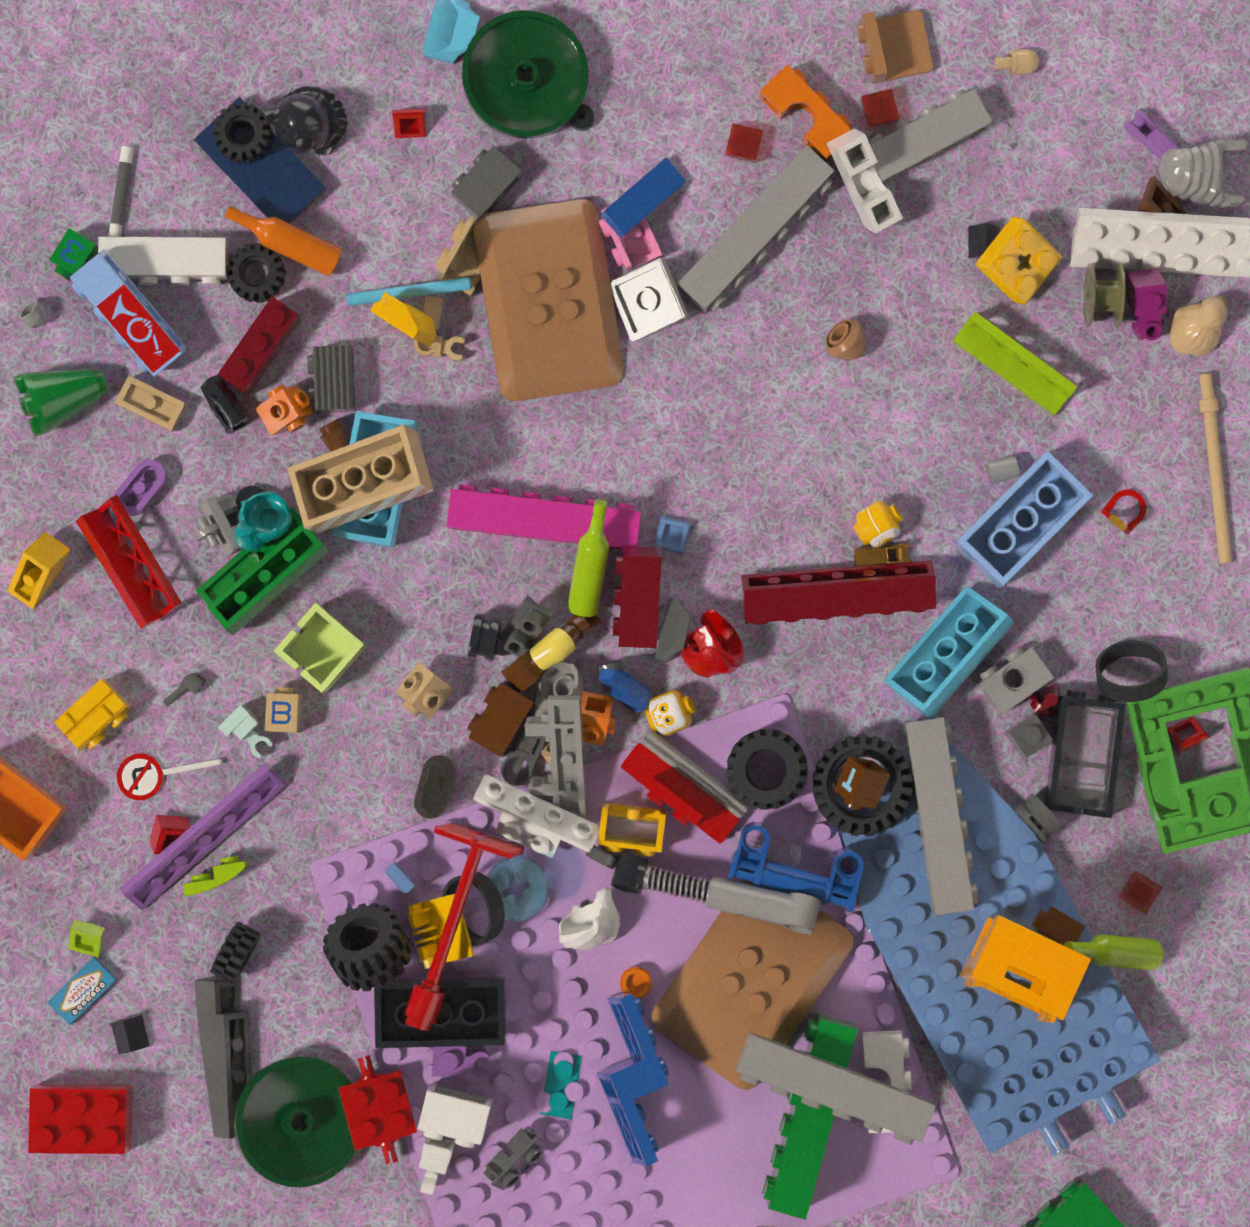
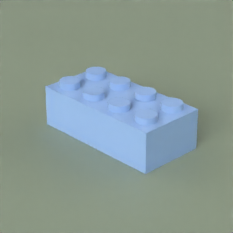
M1047 450L953 544L997 588H1000L1093 495Z

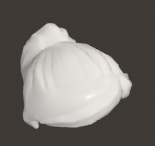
M605 887L598 890L596 898L591 904L581 908L577 905L573 906L570 914L562 919L559 924V943L563 944L565 948L587 951L600 944H609L617 937L620 927V916L611 897V888Z

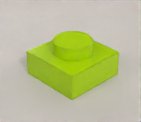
M74 919L70 927L68 949L99 958L103 948L105 928Z

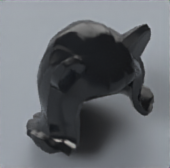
M310 86L295 89L294 92L285 95L283 100H279L277 106L267 108L263 115L265 120L274 125L276 136L285 146L295 148L299 153H307L313 149L318 156H327L332 153V150L336 149L342 136L345 135L346 127L348 126L343 103L340 100L335 101L333 93H329L325 89L321 91L318 87L311 88Z

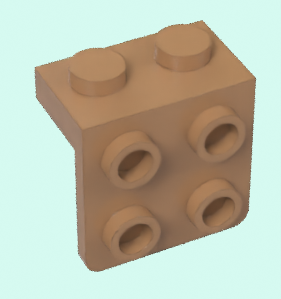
M915 10L877 19L875 12L862 14L859 25H856V34L859 44H864L866 55L862 56L865 74H870L872 84L924 74L932 70V57L923 16L920 11Z

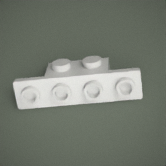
M484 775L473 798L476 802L502 813L494 832L553 858L560 840L590 852L599 834V825L489 775Z

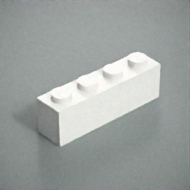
M99 237L98 253L105 249L130 279L139 280L138 284L157 285L158 280H170L171 285L185 286L189 285V280H202V285L219 286L221 285V280H227L228 272L226 268L227 265L229 266L230 243L226 238Z

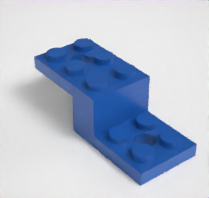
M617 993L608 997L607 1000L631 1058L597 1072V1076L632 1162L649 1166L658 1162L655 1153L659 1151L654 1136L646 1132L643 1124L646 1121L643 1108L639 1103L635 1104L634 1100L669 1085L666 1078L669 1075V1070L662 1057L658 1058L654 1046L657 1045V1041L651 1028L645 1027L641 1017L645 1015L639 998H634L632 993Z

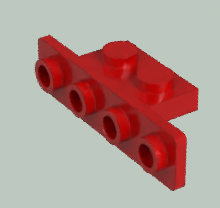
M638 743L621 764V769L649 790L646 796L660 807L666 803L675 810L671 816L686 827L691 822L719 844L723 843L739 822L738 817L641 743Z

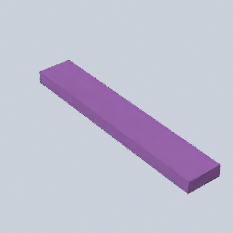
M265 762L120 888L121 892L139 909L143 910L287 784Z

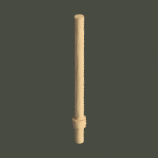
M1212 374L1199 375L1202 400H1199L1200 413L1204 415L1219 564L1231 563V546L1216 412L1219 411L1218 398L1214 396Z

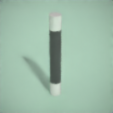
M121 147L108 237H121L134 153V148Z

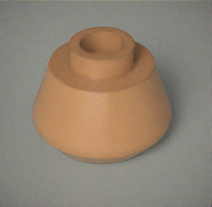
M854 319L838 322L827 335V353L846 361L861 357L866 350L867 339L860 323Z

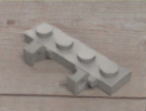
M549 695L547 699L548 711L542 712L539 717H527L525 722V736H545L546 742H550L551 771L548 772V776L530 777L528 783L529 794L533 796H546V800L553 801V805L586 819L587 797L581 695Z

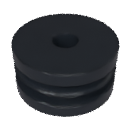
M581 104L577 113L570 120L571 126L579 131L588 130L594 123V112L588 105ZM581 115H583V116L585 117V118L582 119V120L579 119V116H581Z

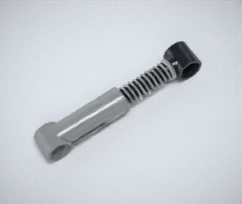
M619 853L610 885L620 891L632 894H640L643 889H652L653 892L657 890L658 893L663 891V894L668 892L669 896L672 894L675 897L679 895L680 898L685 896L686 900L690 898L691 901L696 898L697 902L700 900L703 904L706 902L707 908L782 925L784 928L797 933L813 934L821 901L813 896L802 893L787 894L718 877H713L709 882H707L706 878L702 881L701 877L699 879H696V876L690 878V874L685 877L684 873L681 876L679 872L674 874L673 870L671 873H668V869L665 872L662 868L657 870V867L654 868L652 865H649L647 859L630 853Z

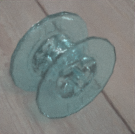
M515 856L511 859L505 858L495 864L487 874V877L492 880L501 894L505 908V920L514 922L527 920L537 914L546 902L549 890L547 876L540 865L529 858ZM512 880H516L517 884L527 881L530 884L529 888L521 891V897H517L515 893L504 896L502 891L512 886L510 883Z

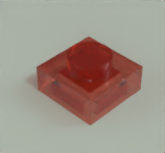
M892 88L861 96L860 101L868 129L899 121L900 118Z
M732 123L725 156L756 163L763 130Z
M1133 870L1117 897L1142 913L1147 914L1163 887L1138 871Z

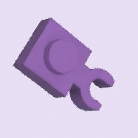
M467 1046L434 1047L431 1076L464 1079L465 1070H470L476 1076L487 1075V1069L477 1068L475 1060L477 1058H488L489 1053L480 1050L472 1055H466Z

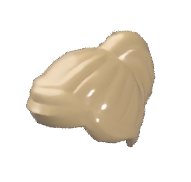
M1216 295L1208 297L1202 303H1193L1177 309L1169 328L1170 344L1177 353L1204 356L1213 351L1220 341L1222 327L1227 320L1228 312L1225 305L1227 302L1225 296Z

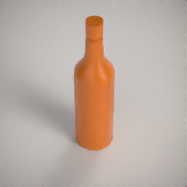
M228 206L225 212V218L251 230L264 247L328 277L332 274L341 255L342 248L277 217L256 218L231 206Z

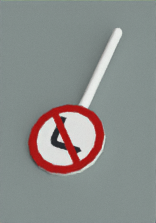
M133 754L120 764L117 771V783L120 791L126 797L133 800H147L154 797L160 791L165 775L221 765L222 760L215 759L162 770L160 763L154 757L147 754Z

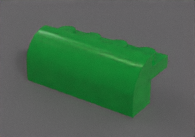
M292 507L289 510L293 522L288 531L281 537L264 543V547L260 551L250 552L241 550L196 590L208 605L209 611L225 630L233 636L330 552L313 531L304 528L302 518Z

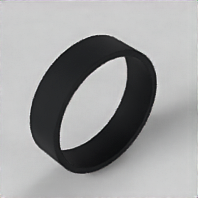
M1128 640L1115 643L1099 654L1095 664L1097 684L1101 692L1107 697L1121 702H1139L1150 699L1163 690L1168 680L1165 654L1157 646L1145 641ZM1127 656L1150 659L1162 668L1154 679L1134 686L1112 683L1102 675L1103 670L1109 664Z
M476 872L472 884L479 890L486 903L488 928L485 935L480 936L473 932L466 924L472 945H478L496 938L501 933L505 922V908L501 894L492 880L480 872ZM461 875L448 881L443 890L442 897L456 893Z

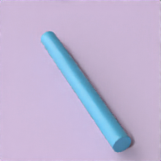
M470 277L348 293L347 303L349 306L375 303L380 301L383 292L398 300L471 290L472 281Z

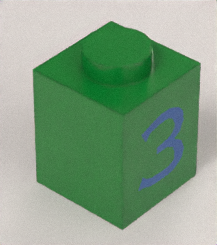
M68 228L49 261L56 266L54 269L55 273L71 281L70 277L98 254V246Z

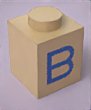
M275 687V693H266L265 731L300 733L302 695L294 694V688Z

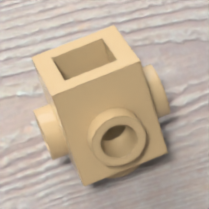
M418 662L395 692L405 700L402 706L417 717L421 712L432 719L454 688Z

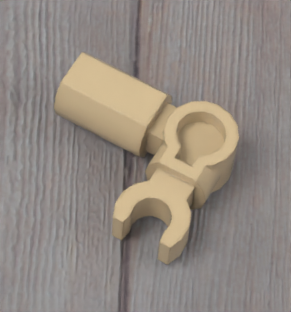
M423 296L420 311L433 319L435 331H439L444 299ZM437 335L431 347L417 340H414V347L417 353L423 357L441 358L443 354L453 361L460 362L463 361V355L454 354L452 347L455 344L465 345L466 340L458 336L444 340V336Z

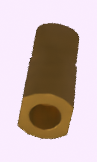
M911 544L854 549L855 566L913 562V560H909L908 552ZM896 549L897 561L888 562L887 550Z

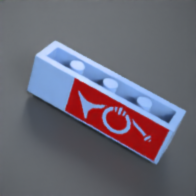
M105 249L70 277L73 281L72 287L75 292L83 299L87 297L94 306L93 311L98 319L103 323H109L115 330L114 336L124 348L129 347L136 355V363L144 372L147 373L149 371L155 376L186 350L187 346Z

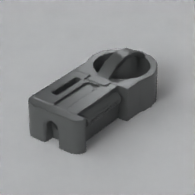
M522 727L513 747L516 750H510L507 758L502 763L501 774L507 783L519 786L529 781L546 742L545 736H525V728ZM518 757L516 765L511 773L510 778L508 779L505 775L506 766L509 763V761L513 760V758ZM524 761H526L529 765L528 775L522 782L516 783L515 780Z

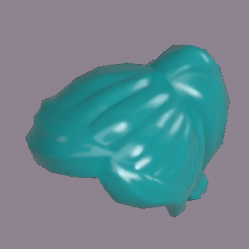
M269 491L255 494L247 500L241 501L239 523L233 532L234 540L239 548L250 552L260 551L264 547V543L281 537L289 530L293 519L286 499L278 493Z

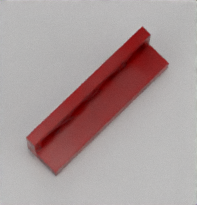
M117 495L110 497L98 509L81 515L76 520L77 525L140 629L162 620L182 604ZM111 508L117 517V523L114 522L108 512ZM127 537H129L133 543V550L127 543ZM143 564H145L148 570L150 571V577L146 575L143 569ZM160 591L169 603L167 606H165L160 598Z

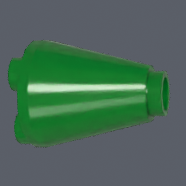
M92 369L26 372L14 376L19 394L24 393L25 396L19 398L25 416H32L29 419V424L34 437L50 432L100 400L101 395L108 393L106 382L100 369L92 371Z

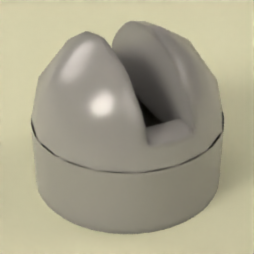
M32 300L21 310L19 319L31 328H38L46 322L47 311L37 300Z

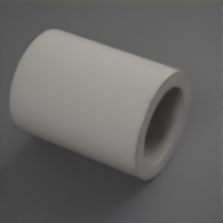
M1014 455L986 462V469L990 473L988 476L991 484L1020 476L1018 463Z

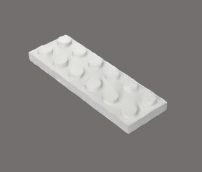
M1078 208L1070 252V267L1087 268L1088 264L1092 263L1094 268L1116 269L1119 264H1122L1124 270L1138 271L1158 268L1160 272L1250 278V218Z

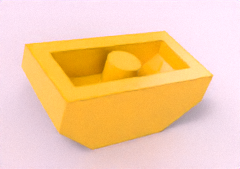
M383 292L380 301L375 302L370 310L406 335L431 347L437 337L433 319L411 304L400 302L386 292Z

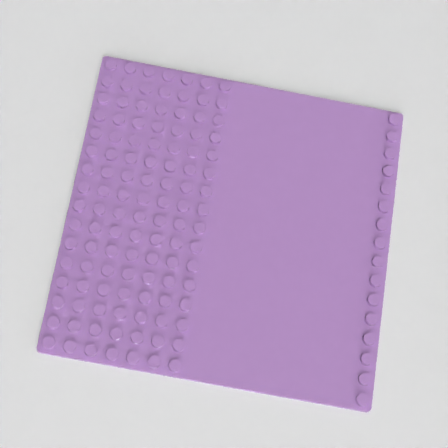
M785 694L662 737L734 794L735 792L733 789L731 790L729 779L726 775L727 759L733 746L742 737L760 729H776L789 734L802 747L807 759L808 773L804 787L798 796L790 803L777 809L760 810V808L749 806L747 812L743 817L739 818V822L721 844L691 822L687 827L671 816L675 811L666 803L662 807L658 806L646 796L649 790L621 769V764L633 748L585 765L586 820L600 826L603 802L666 810L662 852H655V855L652 857L641 856L649 861L650 866L657 867V870L662 868L665 872L668 869V873H671L673 870L674 874L679 872V875L682 876L684 873L685 877L690 874V878L696 876V879H699L701 877L702 881L706 878L707 882L713 879V877L731 880L727 878L732 856L734 851H736L743 827L750 822H760L768 829L770 845L766 860L828 877L836 852L843 848L836 827H832L827 822L815 802L812 791V777L815 768L790 698ZM762 750L751 758L748 765V773L756 785L762 788H772L783 781L786 775V764L777 752ZM528 785L519 788L520 790L529 793ZM535 796L553 804V801L546 800V796ZM481 803L312 862L310 865V870L329 924H334L336 922L335 918L338 915H344L347 913L346 910L351 907L353 909L358 908L359 904L365 903L366 906H369L371 903H378L379 906L385 905L389 907L390 911L393 910L410 938L412 953L409 954L411 960L408 965L403 966L405 971L401 975L397 974L394 977L395 980L427 979L430 968L425 969L424 963H420L417 947L424 944L415 945L414 941L420 940L422 937L421 933L412 935V932L419 930V927L411 929L409 918L406 913H409L408 906L442 897L443 890L448 881L462 875L471 848L470 845L435 834V826L452 822L524 847L522 855L520 854L511 859L483 850L476 872H480L490 878L501 894L505 908L503 929L496 938L478 945H472L475 956L446 962L440 978L506 977V1045L467 1046L466 1055H472L480 1050L489 1053L488 1058H477L475 1060L477 1068L487 1069V1075L476 1076L470 1070H465L464 1079L431 1076L434 1047L375 1048L374 987L371 991L363 992L362 988L358 991L353 990L381 1073L385 1074L401 1069L416 1129L418 1128L426 1092L431 1084L493 1099L481 1145L474 1144V1148H467L455 1144L446 1174H438L433 1195L424 1193L435 1227H818L949 1180L959 1174V1169L937 1107L934 1109L922 1143L914 1140L912 1145L895 1139V1132L869 1133L868 1128L863 1126L864 1120L852 1116L851 1120L848 1121L834 1115L806 1220L768 1209L766 1199H763L762 1188L766 1175L772 1176L774 1168L771 1167L772 1163L770 1160L774 1145H781L783 1136H780L779 1126L783 1113L789 1114L791 1104L787 1100L788 1097L772 1092L770 1090L772 1085L762 1081L756 1087L749 1090L736 1087L658 1032L653 1027L651 1021V1014L655 1006L721 913L719 910L707 908L706 902L704 904L701 900L697 902L696 898L693 901L690 898L686 900L685 896L680 898L679 895L675 897L674 894L669 896L668 892L663 894V891L658 893L657 890L653 892L652 889H643L640 894H632L615 889L610 885L614 870L585 855L587 852L560 840L553 858L494 832L502 813ZM609 819L608 833L655 839L657 825ZM759 830L749 832L746 837V841L753 846L760 845L764 840V834ZM598 834L594 845L604 849L603 845H598ZM623 848V852H620L637 855L635 854V849ZM610 852L617 857L619 855L617 852ZM844 857L840 862V868L844 871H851L847 857ZM395 861L417 884L407 894H404L385 873V869ZM734 877L731 881L741 883L743 879ZM472 884L463 910V916L466 924L473 932L484 936L488 928V910L481 893ZM605 887L611 888V897L620 916V927L617 937L609 944H600L587 951L565 948L563 944L559 943V924L562 919L570 914L573 906L577 905L581 908L594 902L598 890ZM858 896L852 913L847 912L846 908L830 903L826 905L820 904L819 910L844 926L851 933L853 946L786 1045L797 1050H807L808 1041L804 1038L809 1019L815 1020L816 1013L854 1023L858 1031L847 1069L891 1085V1078L884 1070L865 1068L863 1032L902 1030V1039L909 1038L910 1058L903 1059L904 1071H911L912 1090L905 1091L934 1102L883 957L864 923ZM634 966L646 969L652 978L650 992L645 997L639 999L645 1015L641 1017L645 1027H650L655 1035L657 1045L654 1046L658 1058L662 1057L669 1070V1075L666 1076L669 1085L634 1100L635 1104L639 1103L643 1108L646 1116V1121L643 1122L647 1134L651 1133L654 1136L659 1151L655 1153L658 1162L649 1166L632 1162L597 1076V1072L631 1058L607 998L617 993H623L620 987L621 976L626 969ZM550 1051L559 1052L554 1058V1065L562 1060L568 1061L573 1065L572 1055L582 1056L578 1082H571L565 1088V1096L568 1100L574 1102L572 1120L540 1114V1112L551 1110L549 1106L551 1095L544 1092ZM527 1126H530L537 1133L535 1137L548 1143L543 1149L542 1156L535 1163L528 1164L520 1173V1179L512 1187L505 1190L494 1187L491 1184L492 1181L483 1173L487 1169V1163L501 1149L510 1157L513 1152L506 1144L521 1128L525 1129ZM417 1129V1133L405 1136L404 1139L420 1185L422 1186L426 1169L419 1168L427 1137L423 1136L424 1131ZM443 1136V1139L451 1140L454 1142L456 1140L454 1138Z

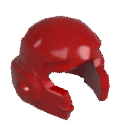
M710 609L701 616L700 622L703 627H696V631H691L686 636L684 648L680 651V655L689 670L705 678H709L712 675L733 673L741 665L744 657V647L736 630L722 615Z

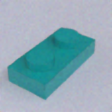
M550 1051L544 1092L551 1095L549 1098L551 1110L540 1112V1114L572 1120L574 1102L568 1100L565 1096V1088L571 1082H578L582 1056L572 1055L573 1065L565 1060L559 1061L554 1065V1058L559 1052Z

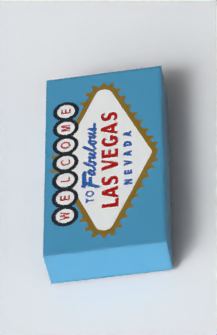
M93 957L47 1003L71 1025L117 979L96 957Z

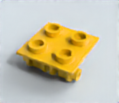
M455 894L408 906L409 913H406L409 918L411 929L419 927V930L413 931L412 935L421 933L422 939L414 941L415 945L424 944L417 947L420 958L419 961L424 963L425 969L431 967ZM463 913L446 962L475 956Z

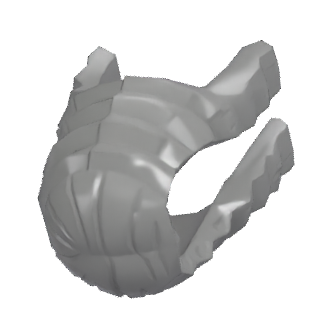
M1230 138L1203 144L1198 143L1193 148L1168 149L1161 156V160H1159L1158 175L1160 182L1172 196H1178L1182 200L1189 198L1193 202H1198L1202 205L1208 204L1219 209H1230L1240 206L1246 202L1244 196L1231 195L1222 190L1223 154L1232 150H1245L1248 143L1245 139L1234 140Z

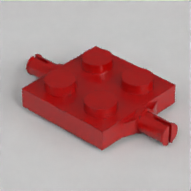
M366 1055L367 1069L363 1056L357 1058L362 1077L354 1083L340 1086L338 1089L355 1151L370 1146H381L385 1165L391 1164L388 1151L391 1153L393 1163L399 1161L394 1142L401 1137L417 1133L401 1069L385 1074L375 1073L371 1055Z

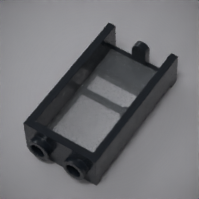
M1067 690L1066 696H1059L1045 805L1049 810L1112 818L1126 704L1117 703V700L1100 694L1098 695V700L1086 699V692Z

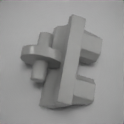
M213 495L205 500L206 503L201 505L205 516L197 519L201 530L194 536L197 541L207 539L211 548L221 544L228 557L235 553L239 546L235 542L233 535L237 525L231 527L226 517L236 513L238 508L232 495L218 499Z

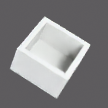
M431 1084L426 1092L417 1129L424 1131L423 1136L442 1140L443 1136L456 1139L455 1144L459 1146L474 1148V1144L481 1145L493 1099Z

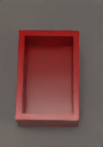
M36 1084L31 1087L29 1092L28 1153H128L131 1150L133 1085Z

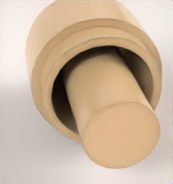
M1018 49L1008 52L1007 57H995L994 66L996 70L1012 69L1008 70L1009 74L1027 75L1036 71L1039 66V57L1033 50Z

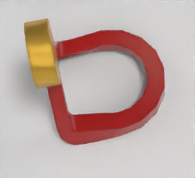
M1125 489L1114 494L1101 513L1116 528L1129 535L1143 520L1146 514V503L1139 493L1134 490ZM1122 496L1134 497L1140 506L1138 516L1128 525L1114 514H1110L1115 503Z

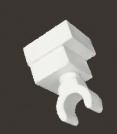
M426 1138L419 1168L426 1169L420 1192L433 1195L438 1174L445 1175L455 1146L454 1141L443 1138L442 1140Z

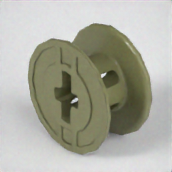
M1089 263L1084 280L1083 315L1086 327L1091 325L1094 311L1112 312L1113 323L1116 328H1119L1123 319L1125 304L1124 267L1122 264L1117 266L1114 280L1096 279L1094 266L1092 263Z

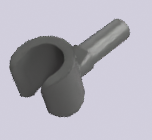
M197 673L185 676L181 685L163 700L166 706L171 705L187 689L197 694L201 689L200 686H203L206 680Z

